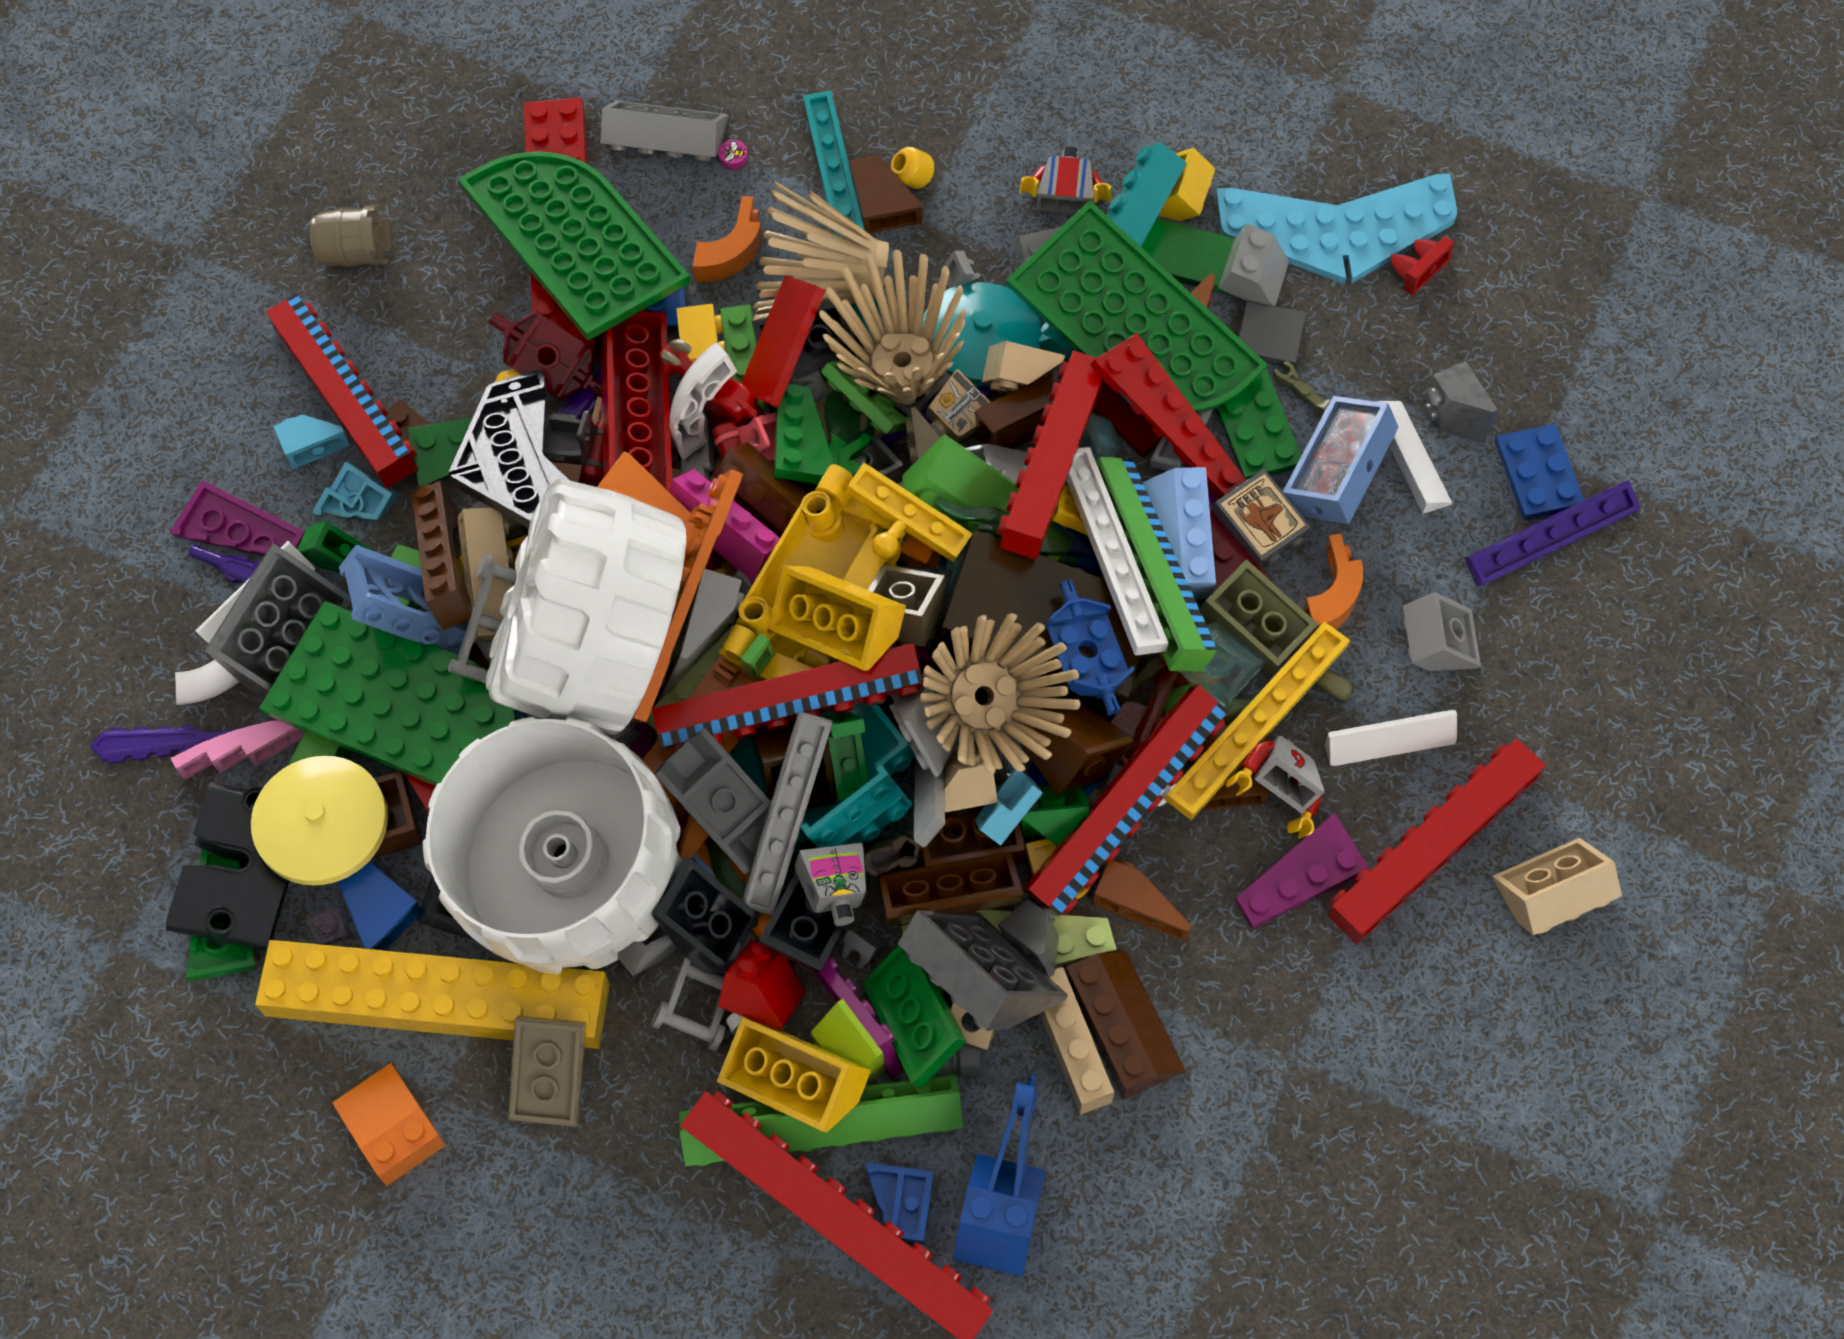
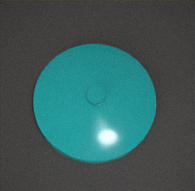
M967 283L961 285L963 288L962 296L941 343L942 346L960 312L966 309L965 325L948 354L959 342L964 341V344L950 361L954 363L946 372L952 376L959 369L975 386L990 387L991 384L982 383L989 346L1009 341L1040 349L1041 345L1037 342L1042 335V326L1038 314L1011 289L993 283ZM958 286L952 287L944 293L933 340ZM926 310V312H925V314H924V317H923V327H924V323H925V318H926L927 310Z

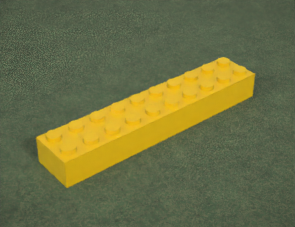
M269 940L255 1005L265 1017L514 1041L515 1018L517 1016L586 1022L584 1047L600 1049L610 983L606 973L603 971L562 968L560 974H547L519 963Z

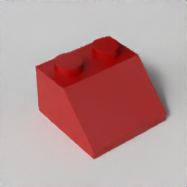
M750 940L725 973L718 1007L782 1031L804 998L806 990L785 956L758 942Z

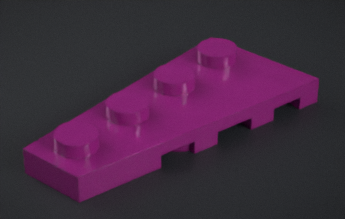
M202 480L169 533L175 537L264 556L273 543L281 548L289 541L297 549L305 531Z

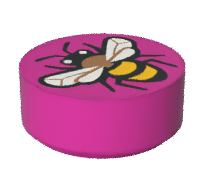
M728 140L719 147V161L723 167L736 170L742 168L747 163V148L741 141Z

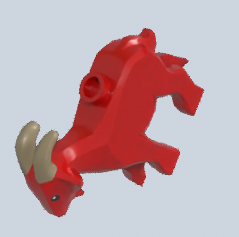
M682 339L669 342L658 355L662 363V372L665 376L678 373L683 378L694 363L688 356L692 348ZM729 378L723 384L713 399L706 401L703 411L707 414V419L714 427L727 421L736 422L738 427L749 424L747 418L753 420V418L766 415L759 407L754 395L745 386L732 378Z

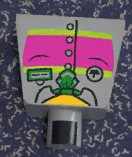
M862 843L800 850L794 867L812 910L816 913L831 911L834 924L837 926L852 923L854 921L852 908H857L861 905L866 893Z

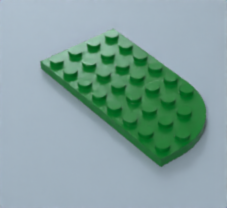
M524 152L498 158L458 178L460 188L587 341L691 283L690 275L608 180L600 172L583 161L551 152Z
M1091 200L1006 279L1005 285L1077 352L1098 358L1137 333L1196 413L1206 412L1230 402L1240 395L1268 366L1262 358Z
M324 601L259 707L262 714L434 786L442 782L447 772L460 758L459 754L477 738L481 740L487 735L509 726L510 722L516 720L514 709L496 703L490 698L489 690H487L485 683L448 671L451 659L457 660L458 654L433 644L423 645L352 619L351 611ZM467 659V664L484 669L477 663Z

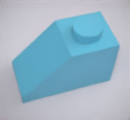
M303 414L287 418L273 426L292 469L350 446L342 426Z

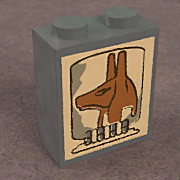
M1265 469L1217 500L1211 509L1214 515L1260 568L1265 565L1268 569L1281 560V553L1288 548L1293 552L1307 541L1305 535L1311 528Z

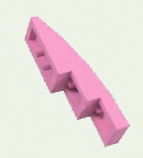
M279 720L268 721L237 729L204 741L170 759L184 780L212 764L219 773H222L242 760L249 758L255 767L299 742L305 731Z

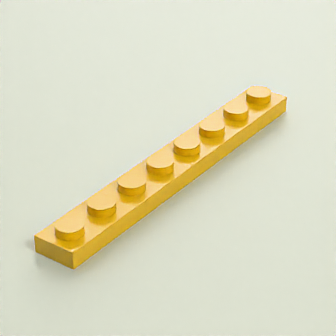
M1323 622L1167 793L1165 801L1192 820L1225 784L1226 780L1243 764L1251 750L1270 734L1348 647L1350 640L1329 624Z

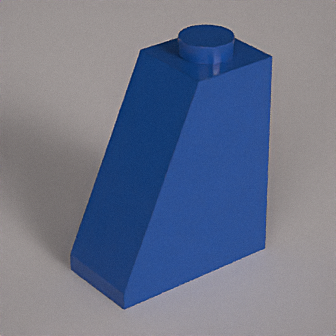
M370 861L353 875L338 881L365 949L386 951L417 918L420 910L417 901Z

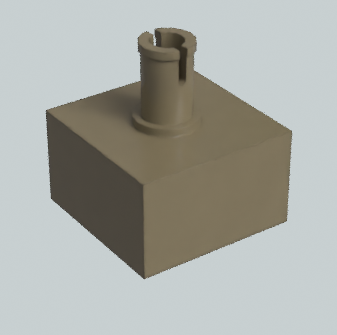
M883 564L868 590L906 605L899 637L895 642V646L899 647L914 643L915 646L924 647L946 607L944 575Z

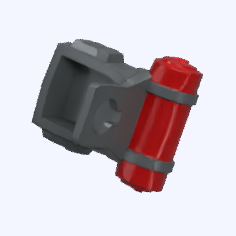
M589 411L583 412L581 420L571 414H546L543 455L550 462L582 465L587 485L597 487L603 480L602 421L594 425Z

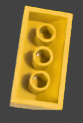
M783 566L768 629L861 670L868 671L898 639L906 605L810 566Z
M742 1017L717 1082L827 1133L859 1103L871 1070L784 1031H779Z

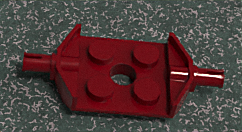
M535 311L515 323L507 321L496 312L492 316L494 319H490L489 324L502 331L503 336H505L503 347L504 364L521 375L541 369L545 377L547 392L559 400L582 388H588L602 398L601 382L593 376L595 348L588 346L541 315L539 311ZM544 347L552 348L556 354L555 361L550 365L542 363L539 358V353Z

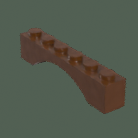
M438 481L431 485H424L413 492L412 501L425 602L444 631L469 620L472 607L453 543V528L458 526L457 508L441 481Z

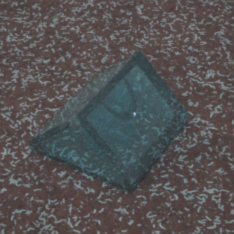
M1215 622L1208 625L1207 628L1215 642L1217 652L1203 672H1178L1193 684L1200 685L1221 705L1226 707L1266 664V660Z

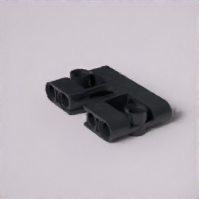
M214 782L209 783L193 835L197 836L195 846L222 858L246 863L247 866L243 869H232L218 865H183L169 909L166 931L194 937H204L211 944L220 947L234 943L238 946L267 951L269 940H273L290 881L279 876L267 866L259 855L252 839L251 816L253 809L249 807L255 804L263 787L254 786L243 789ZM219 922L229 924V927L225 930L213 928Z

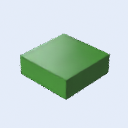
M759 633L740 658L746 674L755 679L758 678L775 655L769 638Z

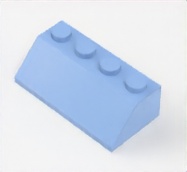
M1206 467L1173 468L1144 481L1143 484L1161 521L1177 561L1182 568L1194 599H1208L1214 592L1216 578Z

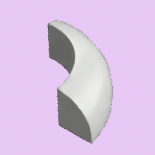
M716 342L705 350L685 373L672 401L669 425L671 438L682 460L708 442L704 433L705 416L702 413L707 400L714 398L718 390L730 377L738 372L728 354Z
M216 660L194 670L175 672L176 704H191L213 698L238 684L239 681Z

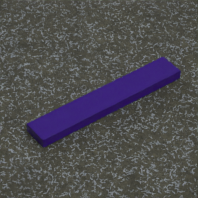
M1629 480L1623 481L1468 555L1464 559L1476 586H1482L1641 508Z

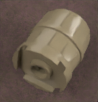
M367 205L363 208L342 207L337 210L320 212L317 216H314L310 223V242L317 262L323 263L325 266H345L347 268L363 264L375 266L388 263L389 259L383 258L384 251L390 252L391 250L389 224L387 218H381L378 212L384 211L383 208L379 205Z

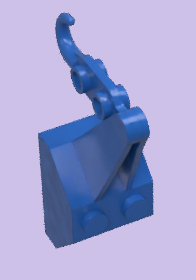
M1034 1074L1029 1075L1027 1084L1017 1083L1011 1113L997 1157L993 1158L981 1154L976 1156L961 1213L953 1255L954 1261L1023 1277L1046 1176V1170L1027 1166L1031 1117L1034 1115L1037 1102V1092H1035L1036 1076ZM1017 1113V1118L1022 1120L1018 1161L1014 1163L1002 1159Z

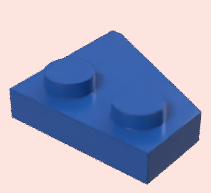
M867 1162L866 1171L883 1223L885 1224L888 1220L905 1233L901 1238L904 1242L924 1244L934 1171Z

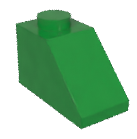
M328 521L308 526L297 548L312 564L340 573L339 566L355 545L369 550L372 549Z

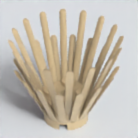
M774 181L775 186L779 190L802 204L776 190H772V195L778 201L844 237L769 207L768 213L772 216L773 220L800 230L811 242L765 231L763 236L768 240L769 246L796 252L797 257L804 260L762 257L759 263L765 266L763 269L764 273L794 276L793 278L816 285L825 290L831 287L840 300L843 301L845 299L852 305L856 304L842 275L843 269L849 268L859 289L862 284H866L873 300L877 301L865 258L870 254L874 256L883 287L884 271L887 268L889 243L875 239L811 190V194H808L811 201L809 202ZM782 281L758 282L756 289L762 290L759 297H776ZM826 291L821 304L831 302ZM775 299L756 302L753 308L757 309L752 320L767 318Z
M893 251L896 294L892 277L885 276L886 297L875 258L870 254L866 256L865 261L881 317L868 286L862 284L859 289L849 268H844L842 275L872 336L850 303L845 299L841 301L831 287H828L826 290L827 296L866 351L837 321L833 320L826 312L822 310L819 312L821 319L863 362L829 335L823 334V337L829 343L830 349L837 354L836 356L852 367L837 363V366L842 371L858 378L854 379V382L880 392L884 397L888 396L898 404L910 405L917 402L916 397L921 396L923 393L926 396L931 391L936 380L952 366L954 362L950 361L964 344V341L959 342L948 354L965 325L966 309L960 312L941 346L962 296L963 288L961 285L957 287L933 340L950 273L948 267H943L939 283H935L932 287L923 327L928 269L927 255H920L918 278L914 275L909 278V311L907 314L901 251Z
M1013 613L1006 616L988 651L987 648L995 621L992 619L987 620V615H981L977 618L971 655L969 653L967 626L956 627L951 631L956 664L945 643L941 642L933 652L932 658L945 676L928 665L924 669V675L927 677H924L923 686L938 692L921 693L920 696L922 703H937L925 707L926 717L933 716L927 721L929 730L934 729L947 719L936 736L943 749L947 752H950L960 730L958 760L963 764L967 763L971 766L975 765V736L985 770L989 773H995V769L1003 768L992 740L1017 772H1022L1026 769L1022 763L1028 762L1029 757L1010 736L1042 759H1049L1052 753L1044 747L1050 745L1051 740L1024 724L1067 738L1071 734V729L1054 724L1062 723L1064 715L1037 708L1078 710L1081 704L1080 700L1044 698L1066 696L1068 693L1066 686H1044L1078 679L1079 673L1076 669L1038 677L1061 668V662L1058 659L1046 661L1065 652L1067 647L1064 643L1060 642L1023 662L1045 644L1043 638L1037 637L1045 629L1043 624L1036 623L1005 654L1022 629L1020 624L1014 623L1017 615ZM979 687L984 689L987 694V700L983 705L978 704L975 700V692Z

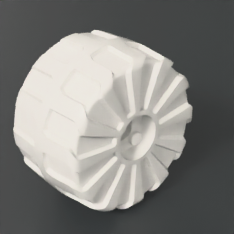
M565 479L556 480L551 483L545 490L543 499L538 503L533 513L528 536L522 542L515 560L517 574L515 585L505 593L500 613L504 618L492 641L489 655L492 661L486 675V688L489 690L490 698L496 703L539 719L566 720L570 717L592 723L604 734L616 735L623 731L635 714L646 692L670 625L685 559L686 528L683 521L673 514L611 490Z
M536 717L518 719L510 722L509 726L501 728L481 740L477 738L459 754L460 758L453 764L442 782L436 785L430 798L426 839L423 840V855L425 866L432 873L441 891L439 900L473 939L489 951L505 959L524 964L541 973L560 974L562 968L585 965L591 969H599L618 960L619 951L634 941L646 940L656 930L659 924L651 913L682 862L676 847V842L680 836V825L662 785L639 756L625 744L605 735L592 723L570 717L566 720L537 719ZM562 845L567 846L564 854L554 857L557 848Z

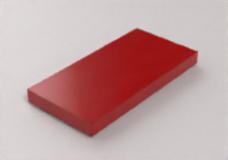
M788 275L784 276L741 382L755 398L775 407L780 405L824 297L825 289Z

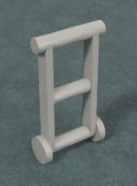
M488 553L482 555L477 567L476 577L482 579L458 659H451L448 666L449 672L485 684L488 670L467 664L469 652L478 626L497 632L502 622L500 619L482 614L493 576L514 584L517 579L516 570L492 562L493 557Z
M754 933L749 934L739 954L750 940L756 941L757 936ZM684 956L667 1002H660L651 1026L659 1029L663 1023L709 1042L708 1050L716 1052L726 1028L719 1024L724 1009L718 1007L719 999L709 1027L675 1014L673 1011L686 976L721 991L725 977L716 973H705Z

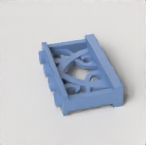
M355 545L339 566L340 574L346 577L353 607L351 612L352 619L423 645L433 644L459 655L469 620L443 631L425 602L421 569ZM395 596L417 603L427 612L405 606Z

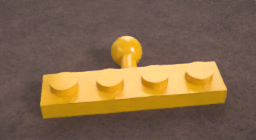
M863 463L846 487V493L893 523L887 532L878 534L873 540V551L880 558H891L897 553L899 547L898 538L903 531H906L954 563L973 534L866 463Z

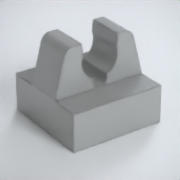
M954 250L943 265V267H948L950 272L947 281L949 289L977 282L980 278V274L974 273L972 269L975 264L974 261L968 259L964 251Z

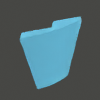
M345 461L331 488H325L312 512L316 515H323L326 512L340 517L380 520L401 493L391 487L386 489L380 480L353 463Z
M1011 764L1006 768L1011 773L1003 784L996 787L998 803L985 805L975 820L978 828L999 845H1002L1043 793L1024 771H1015Z

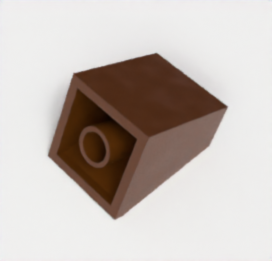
M1080 704L1078 710L1042 708V710L1064 715L1062 723L1054 724L1071 729V734L1067 738L1024 724L1051 740L1050 745L1044 747L1052 753L1049 759L1044 760L1022 743L1021 745L1055 794H1060L1102 781L1134 740L1129 734Z

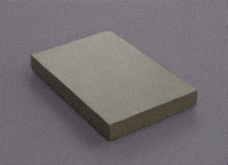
M517 1016L515 1018L508 1120L578 1126L586 1022Z

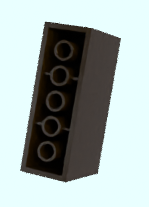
M975 530L958 562L946 598V607L940 616L927 656L932 657L938 645L944 642L956 664L951 631L956 627L961 628L962 626H967L969 653L971 655L977 618L981 615H987V620L992 619L995 621L987 648L988 651L1006 616L1013 613L1017 615L1014 623L1020 624L1022 629L1005 654L1036 623H1041L1045 626V629L1037 636L1043 638L1045 644L1023 662L1053 646L1046 623L1065 602L1059 584L1066 580L1067 582L1072 580L1077 596L1080 599L1085 598L1110 605L1111 609L1107 615L1128 670L1130 667H1134L1130 677L1114 693L1121 708L1129 697L1140 655H1134L1105 579L1088 574L1081 568L1070 567L1057 562L1050 556L1038 555L1037 560L1001 549L999 548L1000 539H997L990 533H982ZM1079 647V651L1086 658L1094 657V653L1089 647ZM1055 656V657H1053L1052 659H1050V660H1048V661H1046V662H1049V661L1054 660V659H1058V657ZM1059 668L1038 677L1056 674L1063 671L1062 668ZM1067 682L1044 686H1066L1068 689L1066 696L1044 698L1080 700L1082 705L1110 723L1116 716L1113 713L1112 715H1107L1102 698L1097 699V696H1080L1069 689Z

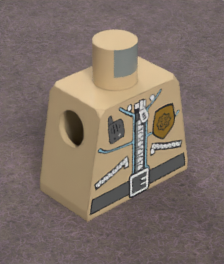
M957 369L929 405L925 415L932 422L930 426L940 438L945 434L959 443L977 431L975 411L991 402Z

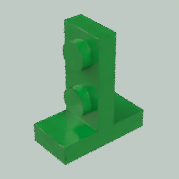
M851 712L822 717L833 722L827 743L830 749L836 800L838 801L847 799L869 782L861 733L866 732L864 719Z

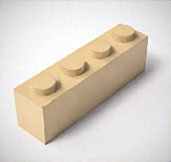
M492 507L462 509L457 517L465 585L471 600L472 610L482 579L476 577L477 567L484 553L491 554L493 557L492 562L508 568L512 567L513 564L511 548H506L505 536H508L509 533L508 519L506 516L502 517V513ZM493 576L482 614L503 620L504 617L500 613L505 593L515 584ZM478 626L473 643L493 641L497 632Z
M1060 967L1055 969L1050 979L1066 992L1068 997L1065 1001L1039 1014L1081 1115L1111 1104L1114 1090L1064 968Z

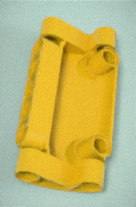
M830 465L815 491L810 492L803 498L802 503L738 609L739 618L736 621V625L733 626L719 650V653L727 661L746 674L740 658L759 633L769 638L775 655L758 678H753L757 682L841 661L768 629L783 566H810L868 590L883 564L895 566L900 557L901 543L907 534L906 531H903L898 538V551L893 557L884 559L874 553L872 547L874 538L880 533L887 532L893 523L845 492L853 475L841 466ZM761 615L759 618L752 620L754 616Z

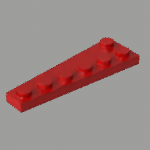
M1137 333L1099 356L1090 364L1091 368L1116 394L1120 391L1131 402L1130 408L1137 415L1141 413L1154 426L1151 430L1159 438L1163 436L1173 446V452L1183 463L1187 464L1190 468L1206 467L1207 487L1218 499L1246 481Z

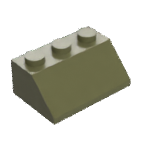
M1247 559L1204 602L1200 609L1207 625L1213 623L1218 635L1267 680L1318 626L1316 621Z

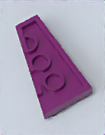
M1334 812L1312 834L1304 838L1237 896L1235 902L1251 929H1254L1356 878L1365 868L1369 869Z
M830 955L820 974L815 971L813 973L835 1003L841 999L846 1002L877 1046L882 1050L885 1072L892 1080L902 1073L892 1045L895 1037L885 1023L879 1026L875 1021L876 1013L868 1001L863 1000L860 1002L855 996L858 994V991L852 981L847 976L843 979L839 976L837 972L840 969Z

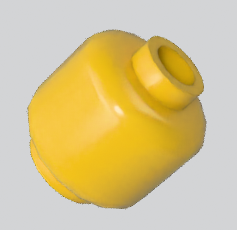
M905 147L894 155L891 162V170L905 186L912 189H921L933 177L934 161L924 151L914 147Z

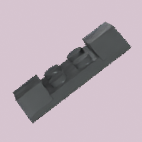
M704 728L688 738L667 757L654 775L735 865L746 874L751 869L771 801L709 731Z

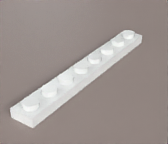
M1090 447L1078 448L1066 481L1134 655L1166 652L1169 644L1092 451Z

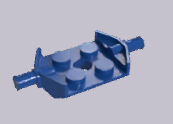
M1063 581L1059 584L1065 602L1049 618L1046 628L1053 646L1061 642L1067 647L1065 652L1057 655L1058 660L1061 662L1062 671L1076 669L1079 673L1078 679L1067 681L1068 687L1080 696H1097V699L1102 698L1107 715L1117 714L1121 711V708L1114 694L1115 690L1130 677L1134 667H1130L1128 670L1107 615L1111 607L1110 605L1085 598L1080 599L1077 596L1073 581ZM1079 647H1089L1093 651L1094 657L1086 658L1080 653Z

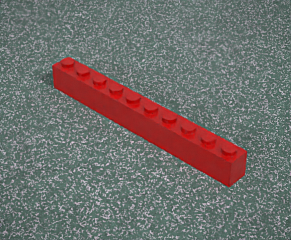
M705 1091L680 1127L956 1338H975L994 1311L988 1306V1303L991 1301L990 1297L975 1286L969 1291L959 1284L962 1276L945 1264L940 1269L930 1262L933 1254L916 1242L913 1247L905 1243L901 1239L905 1234L902 1230L888 1220L884 1226L875 1220L872 1216L876 1211L861 1199H858L854 1204L846 1198L844 1194L848 1189L832 1177L825 1182L815 1173L819 1167L803 1155L798 1160L787 1153L790 1145L774 1133L769 1139L758 1131L762 1124L745 1112L740 1117L730 1108L734 1103L719 1091H716L713 1096Z

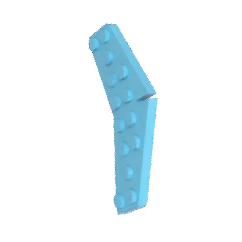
M1450 173L1435 174L1340 205L1236 188H1218L1215 194L1220 231L1223 236L1236 238L1246 223L1275 236L1287 256L1289 264L1342 284L1346 282L1344 261H1347L1350 282L1352 284L1390 262L1391 254L1402 255L1414 248V241L1416 239H1430L1454 224L1457 216Z

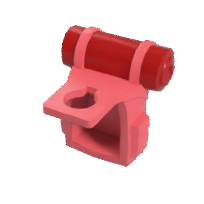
M776 413L753 418L748 425L738 427L736 422L720 423L712 430L715 438L714 443L719 449L722 459L729 449L748 442L774 464Z

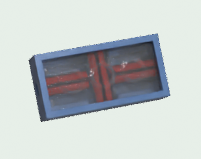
M1338 396L1332 397L1283 490V493L1303 517L1350 524L1399 428L1389 403Z

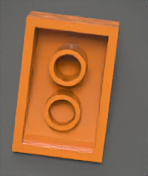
M392 1063L332 1102L362 1153L386 1186L446 1146Z

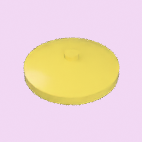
M316 756L302 759L279 771L261 790L251 816L252 839L259 855L267 866L284 879L303 885L331 884L353 875L363 868L375 855L386 833L388 822L387 805L375 779L360 765L335 756Z

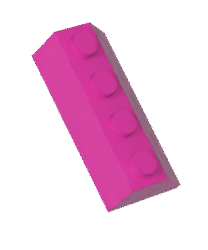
M695 469L672 480L669 493L690 513L700 503L707 506L712 499L707 496L711 482ZM733 500L713 549L754 582L780 538Z

